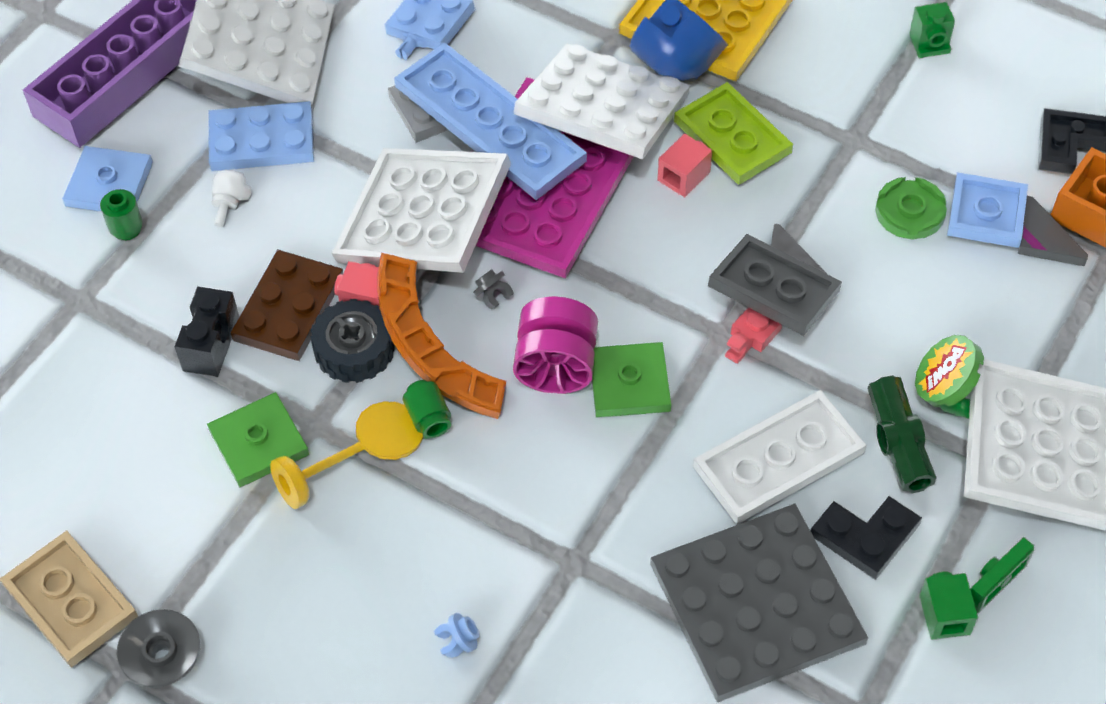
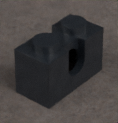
M197 286L189 306L193 317L192 321L187 326L182 325L174 347L182 371L218 377L232 340L231 331L240 316L233 292ZM218 320L221 324L220 335L218 331L214 330Z

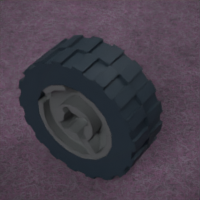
M350 299V301L343 302L342 300L336 302L335 305L325 308L324 312L316 317L315 324H312V336L310 337L316 363H319L323 373L329 374V377L334 380L339 379L345 383H349V381L359 383L368 378L372 379L379 372H383L387 368L386 365L389 362L391 363L393 359L395 345L384 324L380 307L372 305L369 301Z

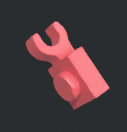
M748 307L732 325V336L727 342V345L731 348L725 353V357L737 364L751 347L762 352L781 331L782 325Z

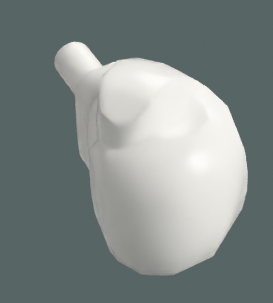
M221 170L215 174L212 187V205L218 207L215 226L223 227L227 209L235 210L239 200L250 198L251 187L246 184V178L243 173L233 170Z

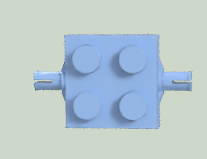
M404 0L385 23L388 35L403 40V43L396 49V55L400 59L407 60L408 56L417 47L436 49L444 42L448 45L475 10L473 0Z

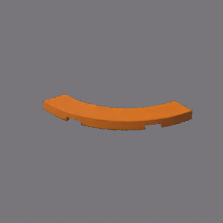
M381 253L377 273L379 307L386 329L401 356L423 380L435 382L443 396L474 412L498 419L501 413L506 381L478 371L464 361L460 363L444 349V344L434 334L420 313L416 290L417 262Z

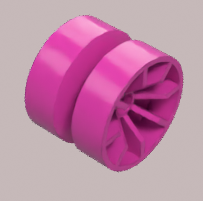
M542 297L527 303L522 308L519 319L518 342L515 348L513 373L516 378L527 387L545 393L566 394L585 388L591 382L593 375L594 348L596 346L598 318L595 312L582 302L566 297Z

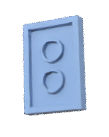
M310 101L209 110V165L211 171L314 162L313 122Z

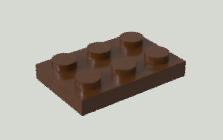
M277 249L231 331L232 340L300 362L311 341L312 324H315L316 317L324 312V309L330 305L334 298L335 282L339 274H344L343 268Z

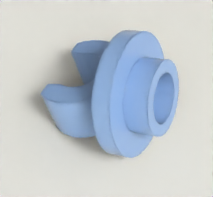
M454 613L448 618V624H441L434 631L435 636L446 639L451 635L450 644L440 650L441 654L447 657L454 658L460 655L463 650L471 652L477 648L479 631L474 621L468 616L464 617L460 613Z

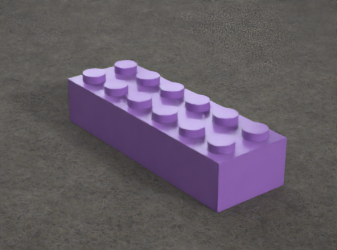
M132 0L22 90L33 118L81 148L179 64L197 0Z

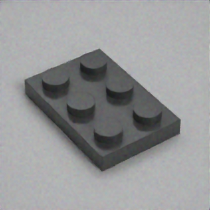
M749 234L742 238L713 271L708 281V287L802 336L808 332L840 292L842 281Z

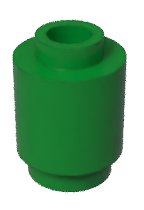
M117 189L107 193L101 199L100 209L108 231L119 240L127 241L137 237L141 231L143 220L135 196L130 191L124 189Z
M418 380L410 384L402 400L416 430L428 439L436 438L446 433L451 427V413L438 385L435 382Z

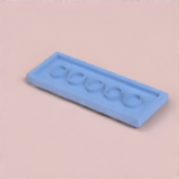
M445 42L394 78L395 87L475 152L507 154L511 165L506 176L535 200L539 199L587 162V152L559 130L513 114L515 102L518 99Z

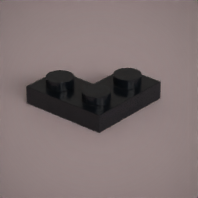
M1043 109L1038 169L1072 174L1077 166V148L1090 150L1093 147L1099 151L1106 152V116Z
M888 496L866 523L833 501L812 526L811 533L814 539L876 580L919 527L922 517Z

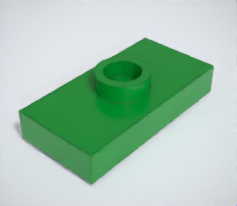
M1025 537L1014 545L1000 560L995 556L990 559L980 571L979 575L981 578L970 589L978 614L1028 566L1035 546Z

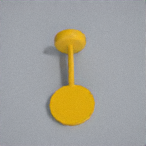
M388 401L370 405L361 412L356 421L357 443L302 471L294 460L287 456H281L272 460L270 463L271 474L279 493L286 503L293 509L304 506L309 499L307 478L363 450H366L375 457L391 460L407 457L417 450L423 440V434L416 430L405 405Z

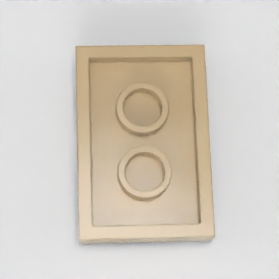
M67 530L0 578L5 589L71 668L138 617L132 605Z

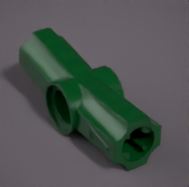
M891 375L870 383L867 389L878 421L876 433L879 447L885 456H890L902 490L908 491L911 494L922 492L929 486L934 485L937 477L924 447L925 432L918 415H913L902 379L901 377Z

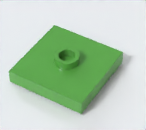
M663 342L594 348L592 388L596 418L671 412V398Z
M276 392L207 423L208 430L239 488L270 474V463L278 457L287 456L296 462L309 455L304 440Z

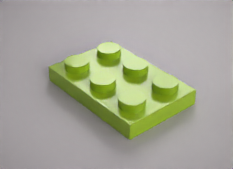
M728 82L674 112V122L688 136L696 141L703 142L711 149V159L738 185L792 153L793 143Z

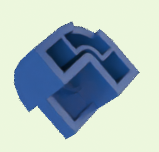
M665 0L650 19L645 17L637 27L630 43L631 51L657 74L663 77H674L679 81L692 78L697 79L728 46L726 41L709 24L679 0Z

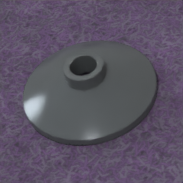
M167 609L149 611L135 618L124 629L117 645V660L125 676L140 686L150 688L168 686L182 679L193 668L200 653V637L193 622L185 615ZM160 650L169 651L164 657L155 658L156 653Z

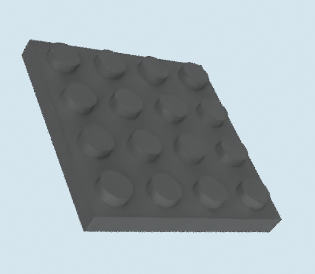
M796 504L786 506L651 557L650 565L717 703L867 644L868 636Z

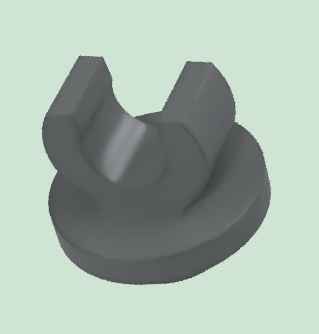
M491 269L475 281L479 288L473 293L478 296L484 292V303L490 309H494L499 305L498 301L494 298V291H500L505 299L513 295L511 286L506 282L499 281L505 276L503 271L495 274Z

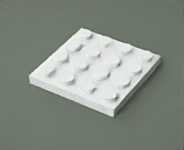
M197 0L178 66L286 103L310 101L312 105L334 4L322 0Z
M566 44L515 102L513 114L643 159L673 118L674 112L678 111L688 97L690 85L682 83L674 77H663L662 75L650 72L642 66H632L620 62L613 56L600 55L588 51L581 45Z
M383 148L332 252L334 259L337 263L348 264V261L379 266L381 253H386L416 261V269L464 273L510 168L511 161L508 155L505 153Z
M984 359V364H980L977 371L981 376L977 385L971 391L964 497L1106 531V388Z

